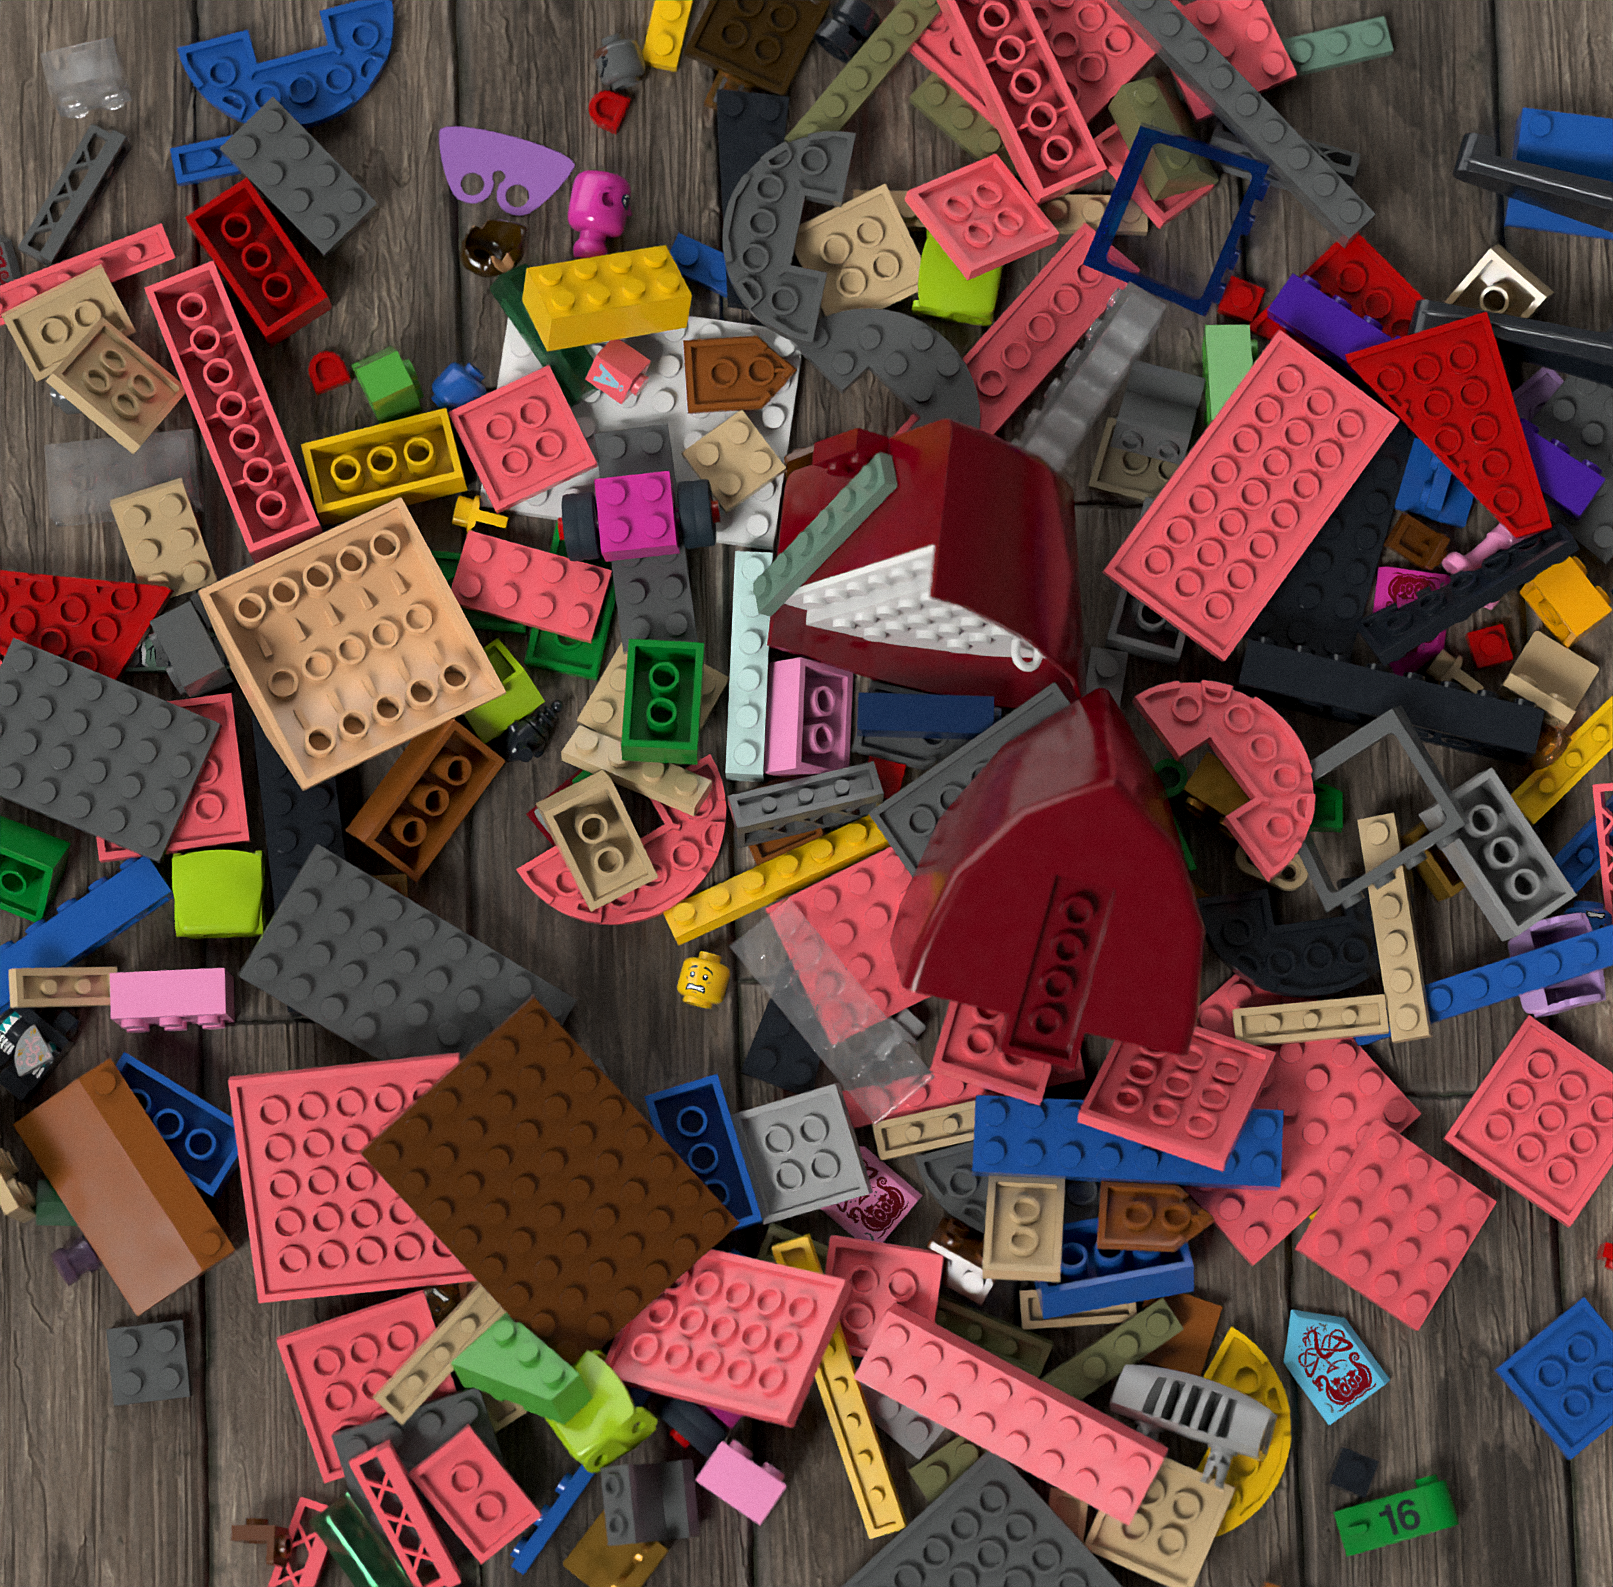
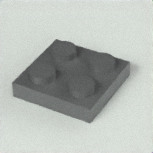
M184 1320L106 1329L114 1406L192 1397Z

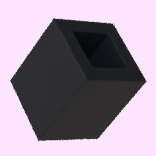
M1340 1447L1336 1452L1325 1484L1358 1498H1366L1379 1461L1345 1447Z

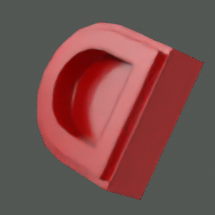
M609 90L598 92L589 103L590 119L599 128L617 135L631 105V98Z
M330 351L319 352L311 359L308 371L317 395L352 382L342 358L336 353Z

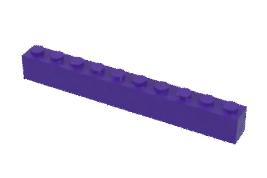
M1292 273L1267 309L1268 318L1361 378L1347 364L1345 354L1394 339L1382 332L1384 327L1375 319L1367 315L1362 319L1351 312L1352 305L1337 295L1330 298L1319 291L1322 286L1311 277L1303 275L1300 278ZM1521 418L1520 422L1544 500L1579 522L1605 483L1606 479L1601 476L1603 471L1586 459L1582 463L1569 455L1571 450L1565 444L1554 438L1550 442L1538 435L1540 430L1537 426Z

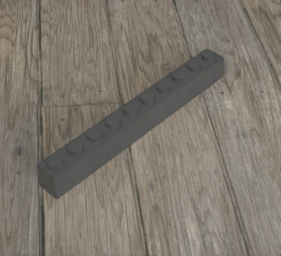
M1105 0L1344 249L1372 223L1376 213L1170 0Z

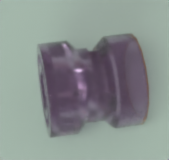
M84 1234L74 1239L72 1246L66 1249L59 1248L50 1253L58 1272L68 1286L78 1282L81 1275L87 1271L93 1273L103 1267L101 1260Z

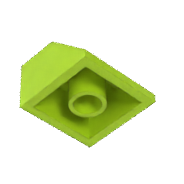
M498 638L485 646L483 650L500 679L506 694L461 715L484 744L491 739L499 737L508 728L507 726L513 724L514 720L518 721L530 715L538 706L545 702L527 672Z

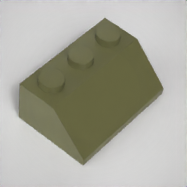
M1153 76L1127 83L1120 87L1108 108L1153 201L1213 185L1219 181L1172 85Z

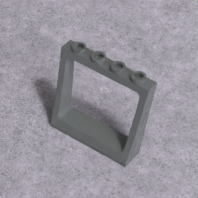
M1401 705L1390 709L1311 760L1313 784L1382 739L1390 734H1394L1444 811L1446 822L1438 829L1341 890L1334 887L1308 830L1298 853L1326 912L1340 904L1345 909L1355 905L1365 898L1361 892L1372 884L1377 890L1396 879L1393 873L1394 870L1404 864L1408 870L1428 858L1424 851L1435 844L1439 850L1459 839L1456 831L1470 823Z

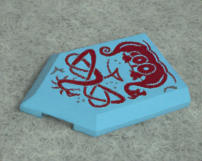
M1291 1309L1283 1364L1328 1425L1338 1420L1390 1381L1389 1377L1345 1318Z

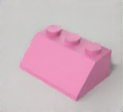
M802 657L768 664L764 753L765 774L782 778L800 779L849 767L853 673Z

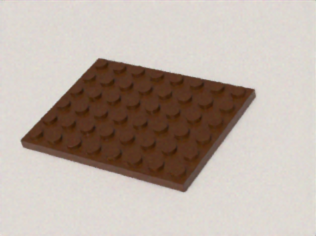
M534 995L359 1150L360 1154L505 1312L516 1323L520 1322L570 1366L576 1363L587 1351L592 1352L601 1349L739 1224V1221Z

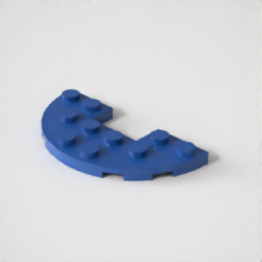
M359 0L321 10L319 13L328 45L257 63L248 30L179 47L177 51L182 65L195 88L211 105L228 117L245 124L268 100L274 97L304 129L326 123L350 110L364 98L379 79L387 64L394 39L395 20L392 0Z

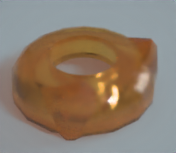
M1557 726L1556 730L1546 734L1540 732L1536 753L1528 763L1534 770L1548 767L1565 752L1570 741H1572L1571 737Z

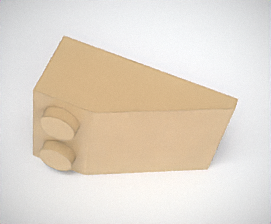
M1497 244L1488 250L1444 303L1532 319L1553 295L1554 291L1500 244Z
M604 770L536 803L550 835L590 911L659 878L612 779Z

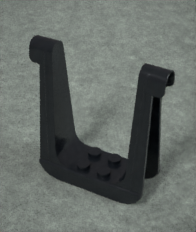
M1477 133L1463 135L1453 169V176L1456 179L1613 233V182L1495 156L1497 143L1493 137ZM1417 300L1407 335L1486 311L1431 300ZM1487 311L1500 355L1602 384L1613 389V331L1596 332Z

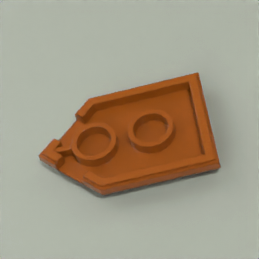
M759 336L683 340L688 414L763 409L797 371L792 364L773 351Z
M1101 1181L1097 1249L1175 1252L1212 1224L1215 1218L1208 1211L1196 1205L1188 1197V1193L1178 1184Z

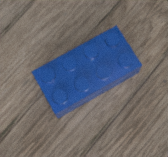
M124 1052L115 1065L192 1184L214 1198L219 1199L240 1165L233 1118Z
M718 1074L644 1096L654 1129L739 1221V1224L729 1233L762 1224L761 1213Z
M1098 1217L1063 1224L1060 1282L1034 1281L1043 1319L1192 1292L1194 1291V1265L1188 1243H1185L1175 1252L1097 1249Z

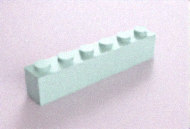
M735 551L725 769L726 780L764 782L769 646H767L770 616L758 613L753 583L773 563V553Z

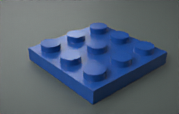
M1582 1297L1494 1369L1567 1460H1571L1613 1425V1331L1586 1298Z

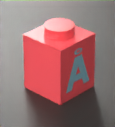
M620 339L610 340L596 355L585 380L622 405L631 394L638 396L646 386L649 377L645 373L651 360Z

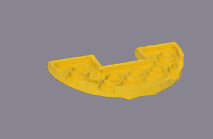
M1232 1326L1203 1378L1220 1383L1256 1400L1276 1414L1277 1420L1268 1454L1263 1462L1237 1454V1457H1232L1225 1484L1234 1487L1235 1492L1215 1537L1223 1535L1248 1520L1267 1501L1282 1476L1291 1443L1290 1408L1282 1382L1266 1355L1249 1338ZM1211 1448L1207 1449L1196 1471L1202 1474ZM1217 1469L1212 1477L1214 1479H1216Z

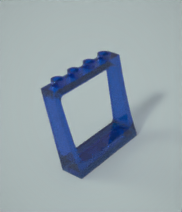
M1142 122L1083 265L1206 317L1211 303L1219 305L1227 284L1221 282L1226 268L1233 271L1242 250L1235 248L1240 234L1248 237L1256 218L1255 215L1250 213L1256 199L1262 202L1271 181L1264 178L1270 163ZM1157 143L1247 170L1252 175V179L1206 288L1199 297L1191 296L1117 263L1108 256L1109 249L1150 150Z

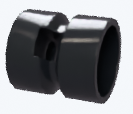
M839 0L832 9L833 18H825L814 33V39L827 53L846 64L863 46L862 40H868L882 22L879 15L862 0Z

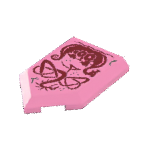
M863 1146L859 1148L873 1192L820 1209L855 1239L883 1243L923 1195Z

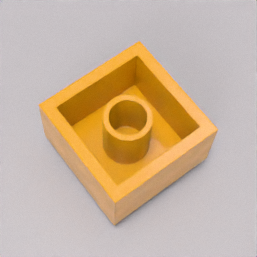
M1569 556L1564 562L1554 564L1539 573L1532 581L1526 583L1519 592L1558 643L1566 648H1570L1601 625L1612 612L1609 606L1611 604L1610 598L1600 586L1594 587L1585 576L1588 574L1586 567L1576 556L1572 558Z

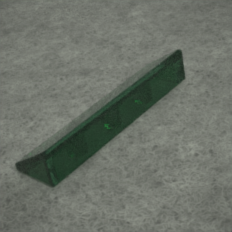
M525 263L499 275L491 285L490 291L543 367L550 366L568 404L571 407L575 406L600 390L585 380L594 359L584 345L547 352L522 301L526 268H530Z
M348 1493L310 1519L311 1526L354 1587H413Z

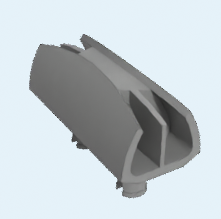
M1144 1365L1124 1366L1111 1400V1411L1113 1413L1134 1420V1424L1138 1425L1136 1431L1156 1442L1159 1433H1164L1165 1430L1208 1444V1448H1211L1200 1482L1209 1485L1217 1469L1215 1486L1224 1489V1483L1233 1456L1237 1457V1454L1263 1462L1268 1454L1277 1420V1415L1261 1403L1220 1383L1185 1372Z

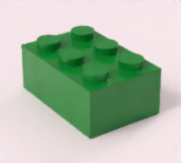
M629 639L621 739L622 761L698 765L705 660L704 643Z

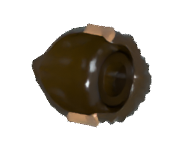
M503 219L487 220L481 228L472 225L469 233L465 234V239L462 240L459 260L467 270L484 278L508 274L523 258L528 229L522 224Z

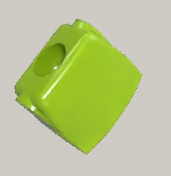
M927 229V240L919 267V300L913 301L912 314L919 316V318L946 323H967L980 326L992 325L1003 265L967 280Z
M206 850L184 855L173 853L172 888L177 937H188L190 939L255 937L263 934L266 928L265 902L267 895V863L263 850H256L255 854L236 850Z
M601 1350L587 1351L571 1366L581 1375L593 1399L565 1425L545 1418L572 1457L582 1463L589 1473L601 1471L600 1468L608 1467L612 1462L635 1449L657 1429L655 1425L658 1421L645 1408H635L632 1398L621 1379L604 1362L607 1354ZM641 1422L638 1426L633 1428L635 1424Z

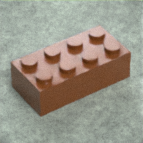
M452 718L446 723L411 740L345 831L396 871L417 883L506 761Z

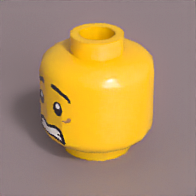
M700 951L698 958L689 957L684 960L677 984L678 992L684 996V1003L712 1009L713 1004L723 1002L730 979V970L728 967L720 964L721 956Z

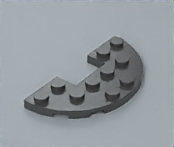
M844 131L815 132L808 134V137L789 143L785 141L772 148L760 157V160L747 174L742 176L733 191L724 218V262L729 279L738 297L749 312L771 331L788 340L809 347L813 346L827 272L791 266L804 202L807 200L842 207L856 133Z
M864 308L846 310L818 320L812 347L790 340V343L841 394L869 369L919 419L908 431L941 419H950L968 426L980 428V406L977 390L965 362L956 349L941 334L911 316L885 309Z
M973 1141L914 1157L925 1186L939 1205L954 1219L970 1229L985 1235L989 1177L972 1176ZM1065 1180L1063 1224L1093 1219L1099 1216L1101 1182Z

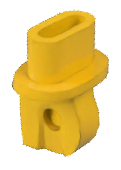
M459 495L452 519L453 525L467 528V533L468 530H474L476 521L506 528L509 517L479 510L480 495H476L474 499Z

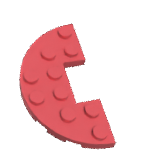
M1202 680L1201 683H1179V681H1173L1147 689L1136 695L1132 703L1176 761L1208 743L1250 799L1249 802L1227 815L1223 820L1224 825L1268 882L1279 875L1301 848L1312 823L1315 810L1316 794L1313 793L1312 767L1308 755L1294 730L1281 715L1257 697L1252 699L1243 693L1233 690V686L1220 682Z
M711 754L700 759L698 765H690L685 768L688 771L712 780V790L695 817L649 798L664 825L640 840L659 878L590 911L557 846L517 868L518 874L525 884L546 904L567 916L584 922L600 925H626L660 916L663 912L687 899L700 886L712 869L723 843L726 828V798L720 773Z

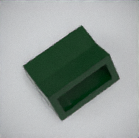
M38 1180L36 1225L78 1226L49 1180Z

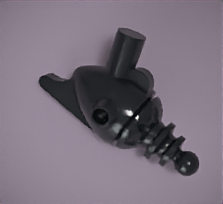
M555 700L551 704V708L544 706V711L538 710L536 712L538 716L536 717L526 716L518 721L514 720L512 725L507 726L509 733L504 748L498 755L508 762L519 760L529 762L532 757L539 758L544 753L543 747L546 744L545 741L548 740L547 729L549 726L551 728L554 727L552 721L559 719L556 713H560L564 709L562 701Z

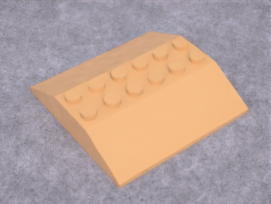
M402 497L207 586L198 592L239 686L265 735L303 791L428 732L452 718L455 719L506 694L500 679Z

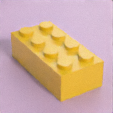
M662 245L526 268L522 301L548 352L687 328L692 294L667 246Z
M446 408L301 444L317 513L322 525L329 523L332 525L352 520L353 517L361 516L402 497L405 505L408 506L467 491Z

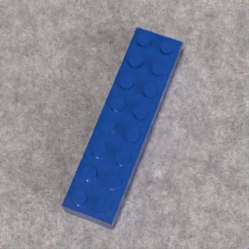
M976 1095L972 1176L1060 1178L1066 1181L1160 1183L1178 1184L1185 1187L1278 1191L1281 1187L1284 1110L1252 1109L1227 1165L1222 1172L1079 1123L1078 1112L1084 1100L1043 1098L1040 1105L1007 1096Z

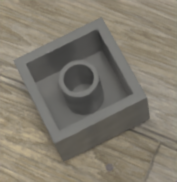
M190 601L149 621L154 633L148 636L164 663L170 661L171 665L165 669L180 695L187 693L190 698L204 697L233 682L200 616Z

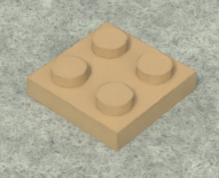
M742 409L682 452V457L698 478L709 480L712 496L715 500L719 501V506L725 514L786 472L784 464Z

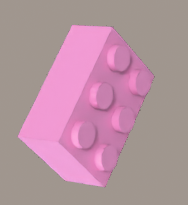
M225 968L110 973L111 1019L120 1025L121 1028L127 1029V1033L149 1032V1026L157 1025L164 1027L165 1031L187 1030V1024L202 1025V1029L207 1030L224 1029L225 1022H235L234 977Z
M735 1440L729 1446L722 1441L696 1478V1481L762 1526L787 1489V1486L782 1483L785 1476L767 1462L764 1463L762 1468L750 1461L753 1453Z

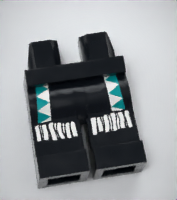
M49 1007L9 1008L0 1017V1084L22 1102L29 1104L63 1060L66 1053L75 1045L71 1039L76 1035L82 1022L66 1009L61 1012L52 1024L43 1017ZM35 1024L55 1059L21 1078L15 1066L16 1046L23 1033Z

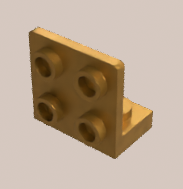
M603 1510L564 1560L563 1566L589 1587H642L670 1550L658 1541L608 1546L605 1510Z

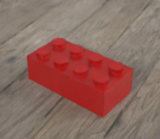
M247 177L185 217L190 230L211 261H214L217 270L270 348L332 309L328 295Z

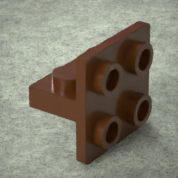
M942 1217L925 1249L936 1251L945 1256L941 1279L942 1284L982 1305L996 1279L982 1278L984 1238L970 1232V1228L960 1221Z

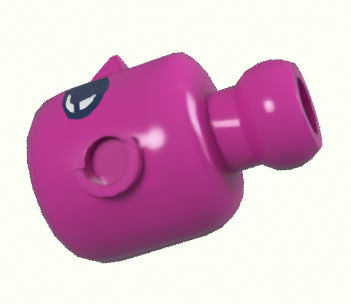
M597 170L582 171L575 178L567 220L574 230L580 232V237L573 246V255L576 260L607 255L606 238H615L622 235L626 218L632 216L629 207L631 187L625 178L613 173Z

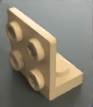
M1535 631L1497 694L1512 703L1514 699H1525L1535 702L1536 708L1545 710L1543 721L1562 732L1574 716L1576 707L1598 673L1599 668L1543 633Z

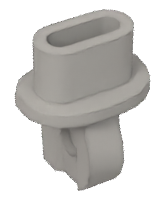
M908 1009L900 1011L894 1019L891 1017L886 1019L894 1031L873 1053L881 1061L885 1060L903 1040L916 1047L918 1044L916 1041L917 1037L926 1029V1026Z

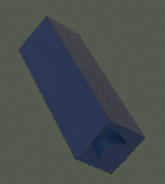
M858 692L857 736L973 740L1001 720V707H994V696Z

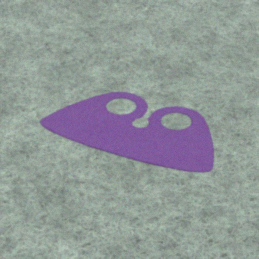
M460 126L444 127L439 131L441 159L452 193L459 200L466 203H478L488 198L494 186L493 173L502 171L505 174V179L499 184L497 190L499 206L509 214L523 216L541 206L563 184L574 169L575 164L565 155L520 138ZM476 173L483 178L484 188L479 194L468 195L462 190L461 180L466 174ZM522 185L528 190L529 199L524 206L513 207L507 202L506 192L511 186Z

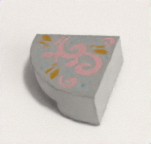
M35 1024L23 1033L16 1046L15 1066L21 1078L55 1059Z

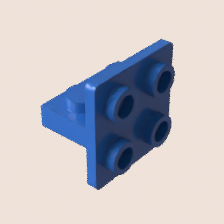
M1415 438L1394 509L1458 528H1464L1473 501V494L1420 439Z

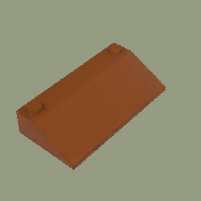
M111 1058L77 1078L13 1124L137 1317L235 1254V1248Z

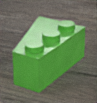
M1205 325L1202 340V376L1206 378L1203 387L1206 397V412L1203 414L1204 425H1207V427L1253 365L1252 362L1257 360V339H1251L1250 325Z
M392 346L351 364L379 424L407 418L422 411L419 399L423 398L424 394L414 367L409 358L402 361L398 351Z
M507 1313L500 1317L451 1362L454 1371L465 1388L479 1389L492 1394L494 1399L502 1402L505 1400L521 1405L526 1411L564 1425L593 1399L581 1375L520 1322L516 1323Z

